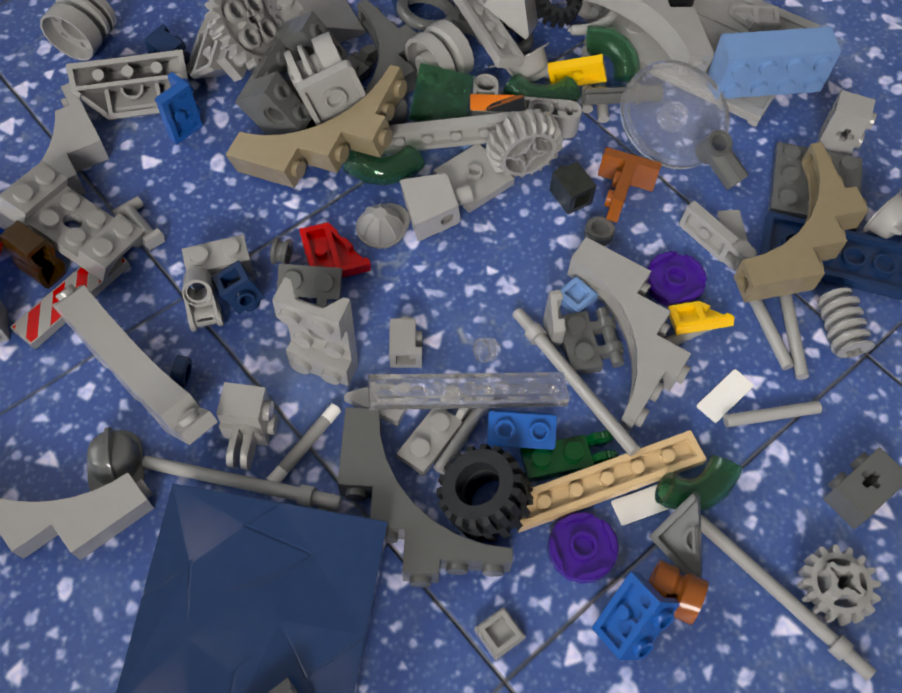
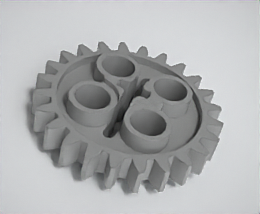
M207 1L204 6L210 11L205 14V17L212 20V23L207 27L216 32L213 40H220L222 42L220 50L227 49L230 60L237 57L239 66L246 63L248 70L256 68L279 31V25L283 23L282 20L276 19L275 15L278 13V10L270 8L272 1Z

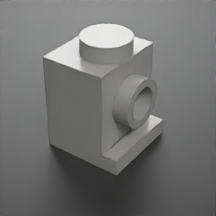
M403 316L398 319H390V368H422V331H416V319L413 317Z

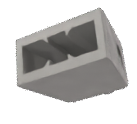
M447 174L400 180L403 198L417 241L424 240L457 225L461 221L459 206L474 202L470 185L453 189Z

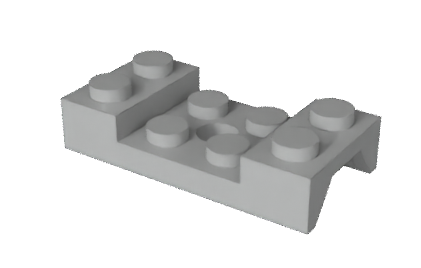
M41 161L0 194V212L14 222L18 220L50 241L55 250L104 282L118 259L132 246L139 248L142 245V237L145 230L120 213L115 218L68 187V178L44 161ZM66 221H75L80 224V227L69 228L64 223Z
M284 277L272 302L276 317L288 325L291 342L286 349L289 365L299 373H312L321 376L324 381L330 384L338 385L341 383L349 386L359 365L350 299L343 297L326 307H321L295 298L291 279Z

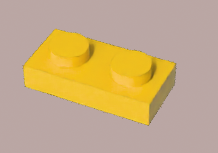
M603 54L548 63V74L553 90L607 82Z

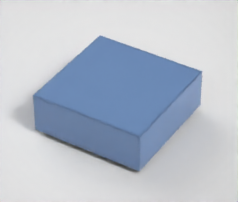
M577 276L560 289L563 294L561 305L570 313L584 312L597 301L599 295Z

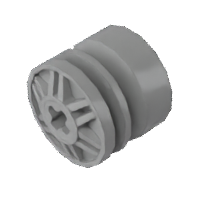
M56 0V3L40 19V28L48 41L60 52L71 58L84 61L94 56L102 45V41L115 28L117 18L114 10L106 0Z
M329 31L311 39L314 53L311 55L308 54L302 45L297 46L301 57L299 61H297L291 50L284 52L287 71L296 90L298 82L343 61Z

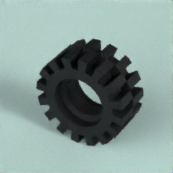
M535 0L536 11H538L537 18L543 17L542 23L545 25L548 21L551 22L550 27L555 28L556 23H558L559 28H563L565 23L568 26L576 19L583 0H566L567 6L564 8L554 6L549 0Z

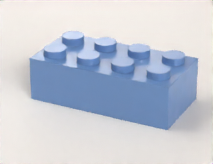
M832 27L721 34L707 76L714 99L821 92L842 51Z

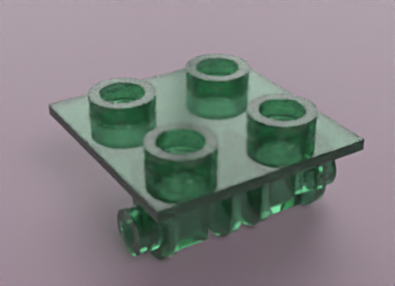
M420 63L409 120L423 122L470 116V113L466 111L474 76Z

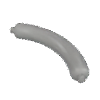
M609 10L605 16L597 21L572 25L571 28H568V32L573 36L596 33L613 23L619 13Z

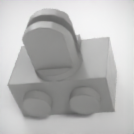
M224 382L216 414L220 421V431L223 437L229 440L226 465L229 468H236L240 461L241 469L250 470L256 446H268L270 436L276 434L278 415L274 414V402L270 401L266 387Z

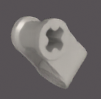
M201 267L189 269L183 277L182 296L191 331L195 332L199 327L217 324L219 327L224 326L220 301L216 296L210 273ZM193 283H201L205 286V288L201 290H194L190 287V285Z

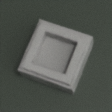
M502 607L474 628V632L495 661L526 638L505 607Z

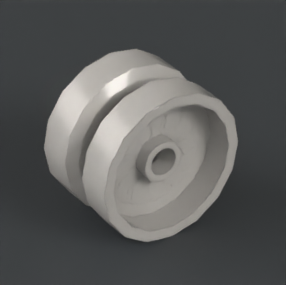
M445 19L437 20L428 26L424 32H419L411 37L405 44L407 62H410L415 68L417 80L433 93L444 92L455 81L461 80L473 70L474 57L468 40L459 28Z

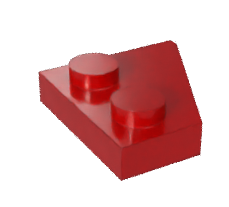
M329 222L299 229L309 266L343 268L342 278L371 271L370 260L367 257L362 258L354 250L353 244L346 238L341 237Z

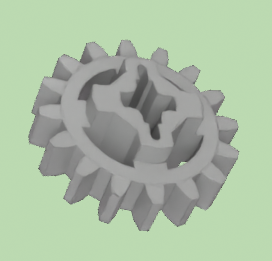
M837 544L832 545L828 550L822 546L814 554L811 553L803 560L806 565L798 570V574L805 579L797 584V588L807 591V595L802 598V601H812L815 606L811 612L814 614L821 611L824 612L826 623L834 621L837 617L840 626H845L851 623V621L857 624L865 620L864 616L867 617L876 611L872 605L879 602L881 597L874 593L873 590L879 588L881 582L871 579V575L876 572V569L874 567L867 569L864 567L863 564L866 560L864 555L855 559L852 557L853 548L848 547L841 553Z

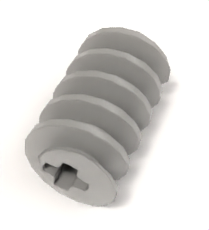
M850 288L831 290L819 297L817 301L818 309L821 310V319L824 321V328L828 332L827 338L831 343V351L839 358L857 357L871 351L875 347L873 341L867 340L871 337V331L863 329L867 326L868 322L865 318H860L864 314L863 308L857 307L860 304V298L851 296L853 292Z

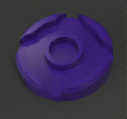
M673 251L659 254L650 261L647 268L651 271L647 281L651 285L649 294L658 303L666 306L698 301L706 287L707 278L705 270L695 258L687 254L683 256Z
M587 512L571 513L561 518L552 529L547 545L549 559L556 571L567 580L580 584L594 583L607 576L615 565L619 552L617 536L610 524Z

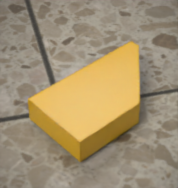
M701 301L668 306V310L671 311L669 318L676 335L734 326L735 318L732 314H721L710 309V305Z

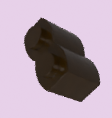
M17 220L0 235V242L3 243L2 247L12 255L14 265L43 287L50 289L66 274L65 264L56 256L53 244L23 222Z

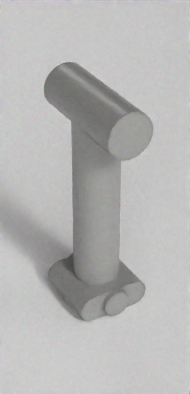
M136 196L111 212L114 217L119 213L124 217L127 216L130 221L145 230L142 243L150 251L164 243L165 236L158 228L153 230L137 211L144 204Z

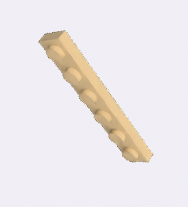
M689 430L640 448L633 456H629L626 453L533 487V491L530 492L534 497L533 505H527L531 513L528 519L522 518L520 520L523 526L518 530V533L703 465L707 459L692 431Z

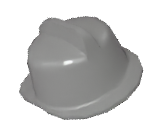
M549 42L523 54L525 59L522 66L505 68L515 81L529 84L548 75V60L544 47ZM491 64L488 66V68L496 67L495 64Z
M902 188L871 217L863 228V232L870 231L884 239H888L895 234L902 235Z

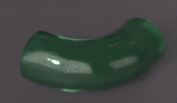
M598 25L588 26L586 35L587 52L603 54L610 59L614 70L613 80L618 82L640 81L639 53L631 40L614 28Z
M517 74L507 82L503 95H523L525 97L561 99L576 102L580 99L581 92L577 83L568 76L552 84L542 85L533 83L521 74Z
M406 145L397 153L381 156V158L352 150L349 153L348 159L343 164V169L350 176L367 184L386 186L400 183V180L414 176L424 168L425 163L421 154L414 147Z
M711 455L702 473L694 478L681 477L673 472L665 474L656 487L655 501L666 508L676 510L688 497L697 492L700 495V511L711 509L729 496L738 482L743 468L730 460Z

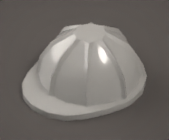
M380 203L367 207L358 217L356 223L357 236L362 243L369 247L377 249L390 248L397 244L407 232L410 224L409 213L402 206L393 203Z

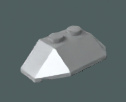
M206 17L198 31L186 68L187 73L193 79L220 77L227 74L216 61L221 52L220 46L222 42L220 40H213L216 32L215 30L208 29L207 26L212 23V20Z
M183 50L66 64L71 93L109 121L160 114L154 98L171 87L167 75L173 72L181 79L185 78L188 80Z

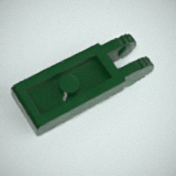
M607 430L595 432L588 436L579 435L556 440L555 449L520 448L519 451L525 474L530 482L569 475L618 457L616 450L601 451L591 455L589 448L605 445L613 440L611 433Z

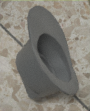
M106 427L104 432L97 435L91 441L87 451V473L90 491L109 484L126 473H129L135 482L140 478L144 481L145 474L142 468L143 448L140 439L134 433Z

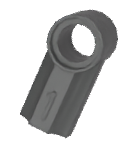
M715 130L696 145L695 154L700 162L711 166L726 190L748 177L749 174L732 151L733 143L731 136L726 131Z

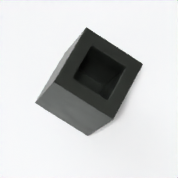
M578 161L567 166H560L552 173L549 191L568 215L592 204L596 184Z

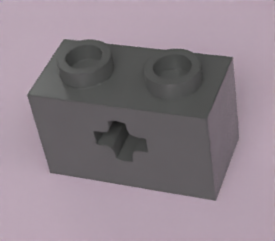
M880 447L870 456L864 451L849 465L854 469L853 472L847 476L842 471L827 484L832 491L823 500L853 529L866 521L902 487V467Z

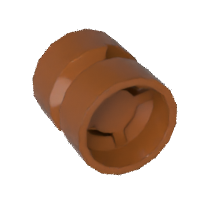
M659 560L651 574L649 583L664 598H675L680 603V606L674 613V618L692 625L702 608L708 591L709 581L691 573H687L684 576L680 575L678 567Z

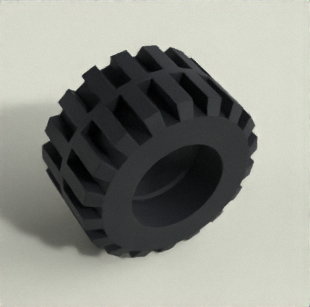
M480 444L479 449H476L474 446L467 447L465 454L462 455L459 451L454 455L456 460L452 464L450 462L446 463L444 466L446 473L439 476L438 482L442 485V487L437 488L440 509L468 538L472 537L478 542H483L486 538L490 543L497 542L499 535L506 539L511 536L509 531L514 527L518 531L523 526L520 520L522 518L528 519L531 513L527 505H533L534 497L530 493L533 491L532 484L514 457L508 451L504 452L501 447L494 445L491 449L488 444ZM492 481H499L498 490L492 499L482 505L472 506L473 496L482 485Z

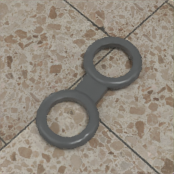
M397 1L396 11L401 20L410 27L424 32L428 26L437 21L420 18L408 8L409 5L415 3L431 4L445 13L447 16L444 18L445 20L452 22L462 33L474 36L477 42L483 46L459 8H455L450 1ZM500 20V21L502 22V24L504 25V27L513 30V29L510 28L507 24H505L502 20ZM533 33L526 40L521 37L522 42L517 43L523 54L529 52L534 45Z

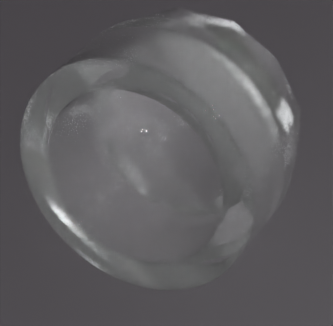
M482 337L474 342L473 353L477 361L488 363L500 356L501 346L493 337Z

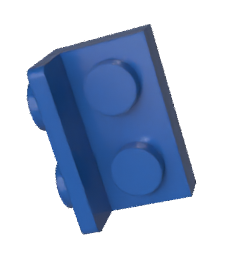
M171 72L167 75L171 87L154 99L168 136L177 145L202 128L203 124L199 115L201 110L193 97L194 89L187 79H181Z
M488 409V445L555 449L557 415L553 413Z
M631 571L598 617L592 629L619 660H641L652 651L654 647L653 642L659 633L671 625L674 620V613L680 606V603L675 598H664L640 572Z

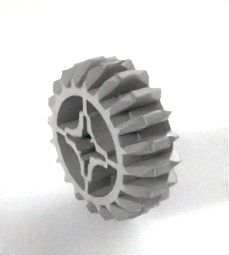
M526 109L523 114H519L516 111L515 116L511 118L505 117L504 123L496 124V130L489 132L490 138L485 141L486 157L496 173L511 174L514 178L516 176L523 178L527 174L532 176L533 172L537 170L542 171V167L551 165V159L558 157V151L563 149V133L557 120L547 111L541 112L540 109H536L531 112L529 109Z

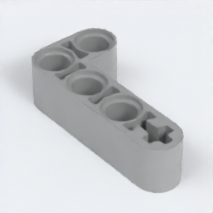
M480 74L474 79L473 94L500 95L498 94L499 82L495 76ZM524 96L525 110L541 109V112L547 111L557 120L564 139L572 138L577 134L582 114V108L577 102ZM471 110V116L507 113V111Z

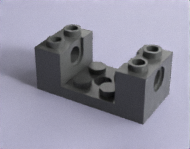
M313 11L282 24L235 101L266 135H281L305 130L312 119L288 74L284 52L291 50L297 61L301 60L297 49L299 45H302L309 55L314 53L311 39L329 30ZM329 31L342 60H345L348 55L347 51Z

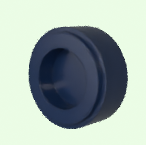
M177 355L172 365L170 378L183 389L187 386L190 378L192 359L187 356Z

